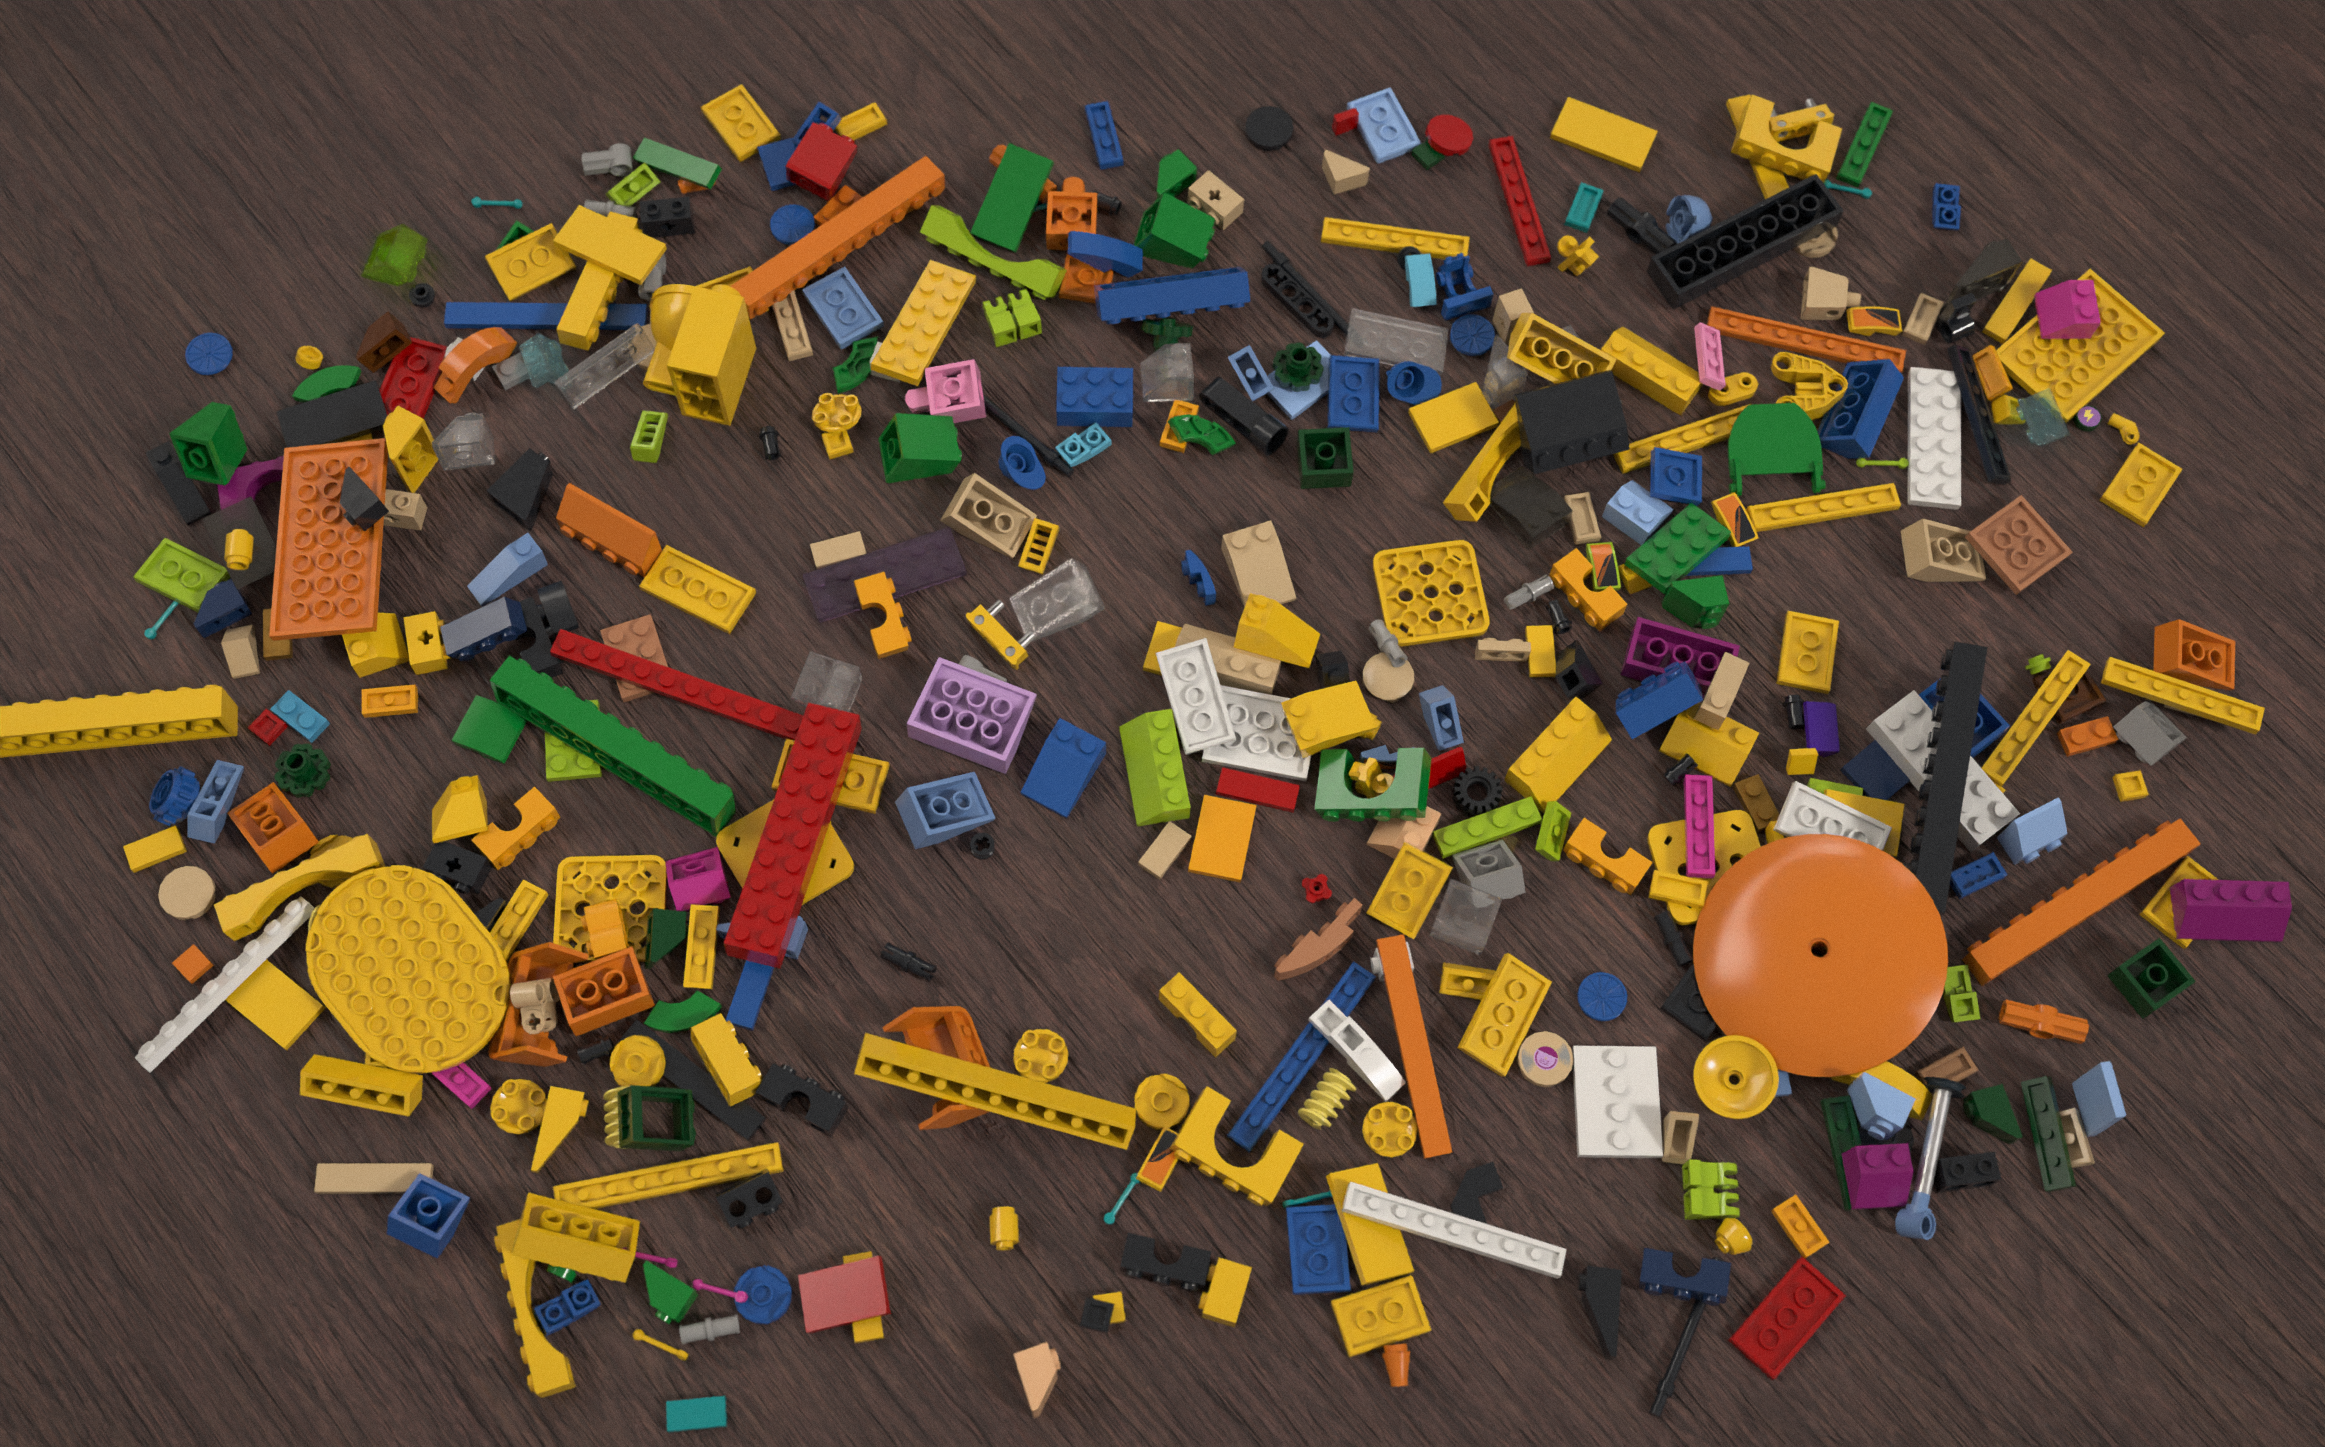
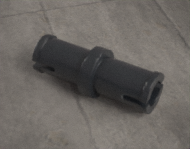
M1668 910L1655 916L1654 920L1657 922L1664 937L1663 943L1665 946L1668 945L1677 962V966L1680 967L1693 961V957L1683 940L1685 936L1682 931L1679 932L1670 915V911Z
M890 942L884 946L893 955L882 950L880 956L882 959L901 967V971L905 973L911 972L928 982L931 981L933 976L925 972L924 969L935 974L936 965L916 957L917 954L915 952H906Z

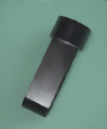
M1216 377L1199 393L1201 402L1209 410L1247 438L1249 443L1266 456L1276 452L1284 443L1288 435V427L1273 415L1266 413L1224 379Z

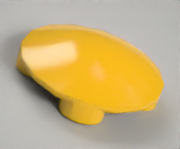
M824 393L819 397V402L812 411V420L815 426L822 431L830 433L842 432L850 429L859 421L862 408L855 395Z
M1048 1029L1028 1030L1019 1039L1014 1049L1013 1061L1016 1070L1022 1077L1047 1083L1055 1080L1064 1071L1068 1063V1050L1064 1039L1057 1033Z
M506 1080L492 1098L491 1117L497 1126L507 1133L523 1134L531 1132L543 1120L547 1103L546 1094L539 1085L530 1080Z
M1384 1102L1373 1106L1368 1111L1363 1120L1362 1132L1365 1142L1371 1150L1381 1156L1396 1157L1403 1155L1413 1147L1417 1137V1125L1409 1107L1402 1106L1399 1103Z

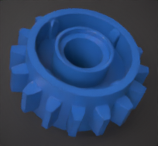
M179 766L178 769L168 770L161 776L152 792L149 809L155 815L154 820L170 826V824H175V822H182L188 816L200 788L197 778H194V772Z

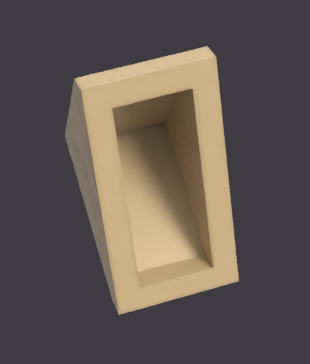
M1325 150L1322 168L1333 194L1367 184L1369 167L1331 151Z
M254 625L227 629L221 644L232 678L236 679L260 674Z
M1670 1111L1663 1119L1662 1162L1684 1164L1691 1159L1699 1114Z

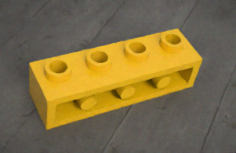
M314 1054L300 1071V1095L410 1116L422 1100L423 1075Z

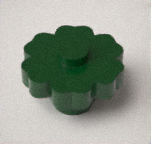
M1163 317L1161 319H1145L1142 321V330L1145 333L1154 335L1153 346H1155L1156 353L1172 355L1175 353V349L1178 348L1179 337L1192 336L1193 326L1189 323L1176 321V318Z
M1301 342L1289 343L1285 350H1278L1276 357L1273 359L1274 378L1283 388L1291 386L1294 392L1308 391L1310 385L1318 384L1323 375L1322 356L1314 347L1305 348Z
M308 743L295 744L291 752H282L279 759L275 762V767L279 771L276 772L274 779L284 792L291 791L296 798L310 797L313 795L314 789H324L326 783L330 780V774L327 770L330 768L331 762L323 750H314Z

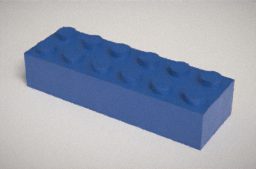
M1241 267L1094 285L1097 315L1101 321H1106V324L1120 323L1121 318H1131V321L1145 320V315L1152 314L1156 318L1169 317L1170 312L1175 311L1180 312L1181 315L1193 314L1195 309L1203 308L1205 311L1220 310L1219 306L1229 305V308L1244 307L1245 302H1250L1248 273Z

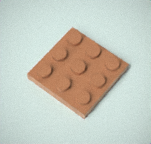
M2022 495L1965 536L2015 595L2019 594L2073 553Z

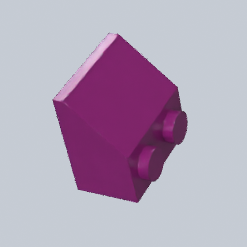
M1908 1143L1855 1146L1842 1153L1852 1210L1906 1206L1913 1176Z

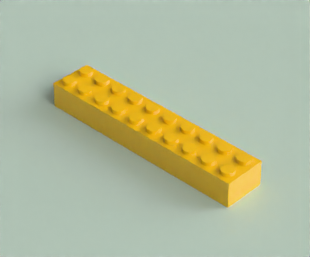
M206 685L204 688L199 689L181 687L177 691L166 692L163 690H151L149 693L144 694L126 692L122 696L97 695L95 698L89 699L71 697L67 701L42 700L40 703L34 704L16 702L12 706H0V758L237 736L238 706L223 687L218 685Z

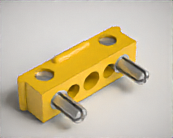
M1812 98L1805 101L1806 109L1777 115L1773 108L1769 120V131L1776 142L1812 133L1819 120L1832 125L1834 113L1830 112L1826 104L1816 106Z
M1001 600L996 601L988 610L980 604L971 613H966L968 623L1013 669H1019V664L1028 657L1027 651L1024 648L1035 639V635L1029 631L1017 642L997 622L994 616L1005 606Z

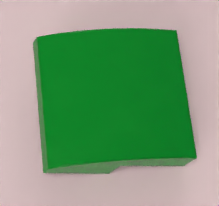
M476 695L451 741L457 746L478 752L484 758L505 764L527 720L500 703Z

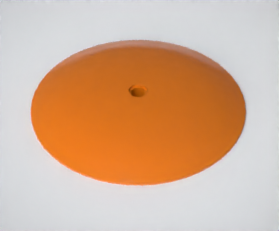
M1805 834L1779 839L1763 845L1741 858L1723 874L1712 888L1699 914L1693 943V963L1696 981L1705 1006L1726 1036L1738 1035L1757 1041L1772 1055L1778 1070L1809 1077H1837L1859 1073L1878 1066L1903 1051L1919 1036L1932 1018L1943 994L1947 977L1948 946L1944 926L1932 898L1916 876L1901 862L1875 846L1856 839L1830 834ZM1815 946H1822L1827 950V954L1823 957H1816L1812 954L1811 950Z

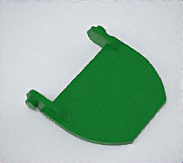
M1795 403L1748 405L1739 414L1732 426L1728 440L1729 477L1733 484H1729L1730 494L1735 492L1737 496L1742 495L1741 476L1811 473L1813 493H1820L1821 490L1825 489V480H1821L1823 461L1820 438L1815 425L1802 408Z

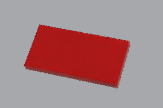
M410 337L412 343L392 359L381 384L380 392L387 414L393 413L396 407L400 406L424 419L436 391L434 386L442 374L438 367L445 359L444 355L448 346Z
M1801 1256L1728 1341L1773 1381L1846 1295Z

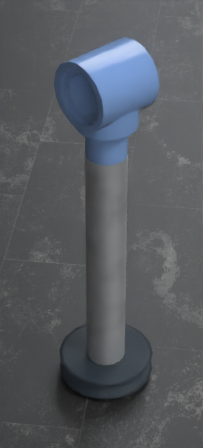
M1940 1077L1924 1078L1927 1082L1924 1086L1931 1093H1934L1912 1201L1911 1204H1906V1209H1901L1896 1216V1231L1902 1237L1929 1240L1933 1237L1936 1230V1220L1928 1205L1951 1098L1964 1097L1961 1090L1966 1089L1963 1084Z

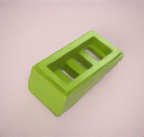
M642 411L630 446L633 460L657 463L668 419L667 413ZM647 422L658 423V425L647 424Z

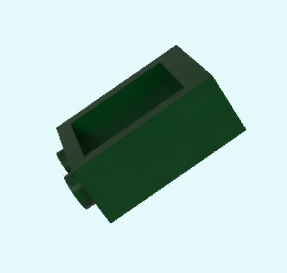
M631 1085L619 1091V1148L681 1152L693 1146L696 1130L693 1127L695 1103L692 1099V1090ZM642 1101L672 1103L674 1140L643 1138Z

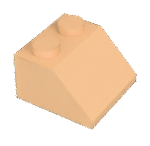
M1426 806L1425 818H1416L1414 821H1405L1400 818L1378 821L1366 845L1394 859L1405 841L1424 851L1439 822L1441 813Z
M1047 1342L1014 1354L1015 1363L1033 1418L1040 1416L1057 1380V1370L1061 1369L1056 1349H1049Z

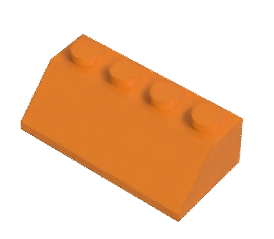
M571 483L566 486L556 516L560 532L570 539L575 537L580 540L581 544L591 551L596 549L601 552L608 561L612 563L617 561L624 565V569L632 575L639 574L645 577L662 552L656 532Z

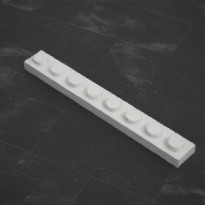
M301 896L297 900L291 901L286 906L285 912L277 920L269 922L264 928V932L256 940L250 941L244 947V952L240 956L228 962L224 966L223 972L215 980L206 983L202 988V992L194 1000L187 1002L182 1007L181 1013L173 1021L165 1023L160 1029V1033L152 1041L146 1042L139 1049L138 1055L135 1057L136 1060L147 1071L151 1072L311 916L315 908Z
M1350 1182L1347 1186L1342 1212L1557 1279L1561 1277L1566 1249L1357 1183Z

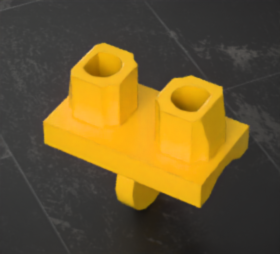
M1572 236L1562 237L1557 243V249L1567 259L1559 264L1557 268L1561 272L1569 268L1576 276L1580 275L1599 257L1590 248L1595 241L1588 237L1579 245Z
M1370 757L1366 764L1355 761L1349 771L1350 778L1357 781L1355 787L1357 793L1366 795L1367 798L1381 795L1391 786L1394 780L1390 774L1382 773L1377 760Z

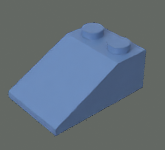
M975 772L908 787L895 801L915 849L941 843L995 820L994 813Z

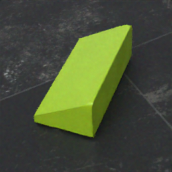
M644 162L605 195L608 199L614 201L616 205L630 207L659 184L660 180Z

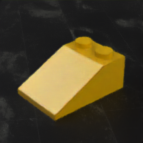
M1250 593L1238 624L1233 648L1310 668L1320 633L1276 600Z
M1357 681L1307 692L1281 703L1283 713L1302 758L1377 729Z

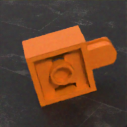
M1068 177L1062 183L1061 192L1048 191L1046 247L1048 250H1068V233L1070 231L1096 234L1097 193L1085 192V184L1082 179Z

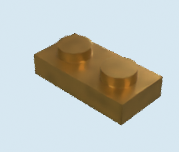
M1759 774L1733 785V789L1745 812L1752 818L1756 833L1765 830L1771 821L1778 820L1779 813Z

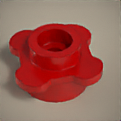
M1319 874L1316 878L1303 879L1302 887L1305 888L1306 900L1309 903L1319 902L1323 899L1327 900L1331 897L1332 891L1328 889V878L1326 875ZM1314 887H1319V890L1316 891Z

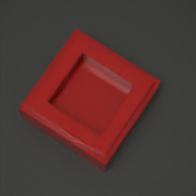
M1356 108L1334 115L1332 130L1335 136L1357 128L1359 113Z
M266 708L249 725L248 729L270 746L288 726Z

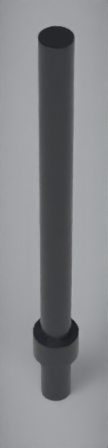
M1266 241L1262 245V249L1273 259V264L1279 265L1330 314L1334 324L1358 349L1363 348L1366 344L1364 339L1291 265L1290 259L1283 252L1280 253L1269 241Z
M983 394L985 409L1017 436L1027 440L1033 449L1044 457L1043 460L1049 466H1055L1066 477H1070L1074 473V469L1061 459V455L1058 452L1046 447Z
M1713 1257V1259H1712V1260L1723 1261L1722 1259L1717 1258V1257ZM1701 1299L1695 1300L1664 1378L1659 1380L1655 1389L1657 1395L1649 1411V1414L1654 1417L1660 1418L1667 1399L1672 1397L1676 1388L1674 1382L1706 1307V1304L1702 1303Z

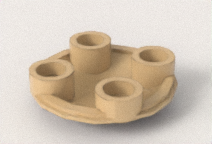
M1385 652L1372 656L1366 662L1362 672V684L1373 696L1394 703L1411 690L1414 683V671L1408 661H1405L1406 663L1400 667H1393Z

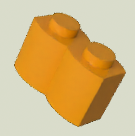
M617 899L584 907L585 915L581 916V922L584 931H589L590 941H586V946L590 957L598 960L629 948L623 914Z

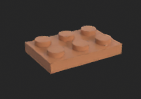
M651 614L600 630L605 645L668 667ZM616 679L623 702L654 693Z

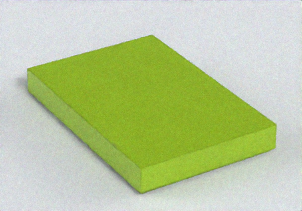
M164 538L133 578L136 582L199 612L207 591L214 588L220 582L228 581L232 573L229 569Z

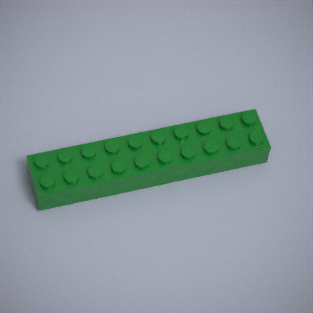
M508 656L490 679L496 702L564 742V744L580 754L589 757L601 767L711 835L717 837L718 833L727 826L735 815L734 794L729 786L722 782L717 784L710 779V776L705 771L699 768L696 770L687 765L686 760L675 754L672 756L665 752V748L658 742L647 741L637 729L633 727L628 729L621 725L618 718L610 713L605 715L600 712L593 702L587 699L582 701L576 697V694L566 686L561 688L556 685L549 675L543 672L540 674L535 672L523 659L519 658L516 660Z

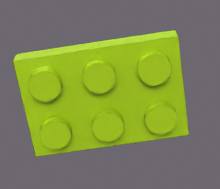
M589 700L593 702L599 710L598 700ZM545 732L546 779L548 782L602 777L600 765Z

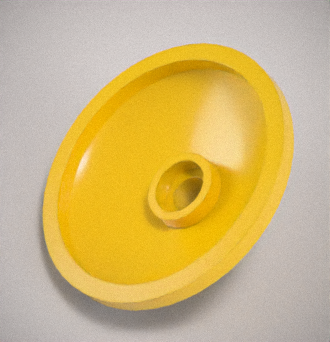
M1731 1035L1712 1041L1701 1051L1694 1066L1693 1081L1700 1100L1712 1112L1729 1119H1746L1759 1114L1772 1102L1778 1089L1779 1075L1772 1055L1763 1045L1748 1037ZM1730 1076H1737L1739 1083L1737 1085L1731 1084L1729 1082Z

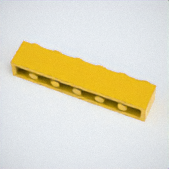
M609 212L607 218L643 233L640 230L637 218ZM587 261L557 326V333L561 344L589 351L592 342H596L601 322H605L607 318L608 305L610 302L613 303L616 298L618 283H622L624 277Z

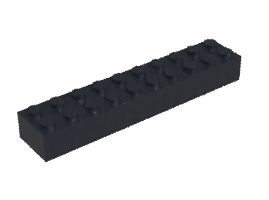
M1955 641L1949 649L1946 648L1945 654H1942L1939 669L1944 670L1941 675V679L1937 681L1935 695L1940 697L1936 706H1933L1931 721L1935 722V727H1933L1932 732H1929L1927 747L1931 748V752L1928 758H1925L1922 773L1927 774L1924 783L1920 785L1918 800L1923 801L1922 806L1916 811L1914 826L1918 827V832L1915 834V837L1912 836L1910 852L1914 853L1911 863L1907 864V869L1916 876L1929 893L1940 917L1945 914L1988 649L1985 646Z

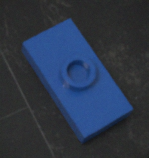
M1994 852L1952 871L1950 885L1958 899H1961L2004 879L2007 873Z

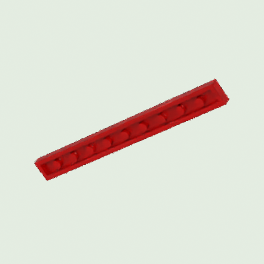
M560 629L550 650L551 656L783 739L795 740L803 718L801 714Z

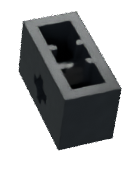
M690 197L640 201L641 224L645 235L657 238L695 234L694 213Z
M445 841L435 843L423 866L426 872L432 873L444 882L453 885L454 890L468 895L469 892L478 895L492 868L491 863L486 857Z

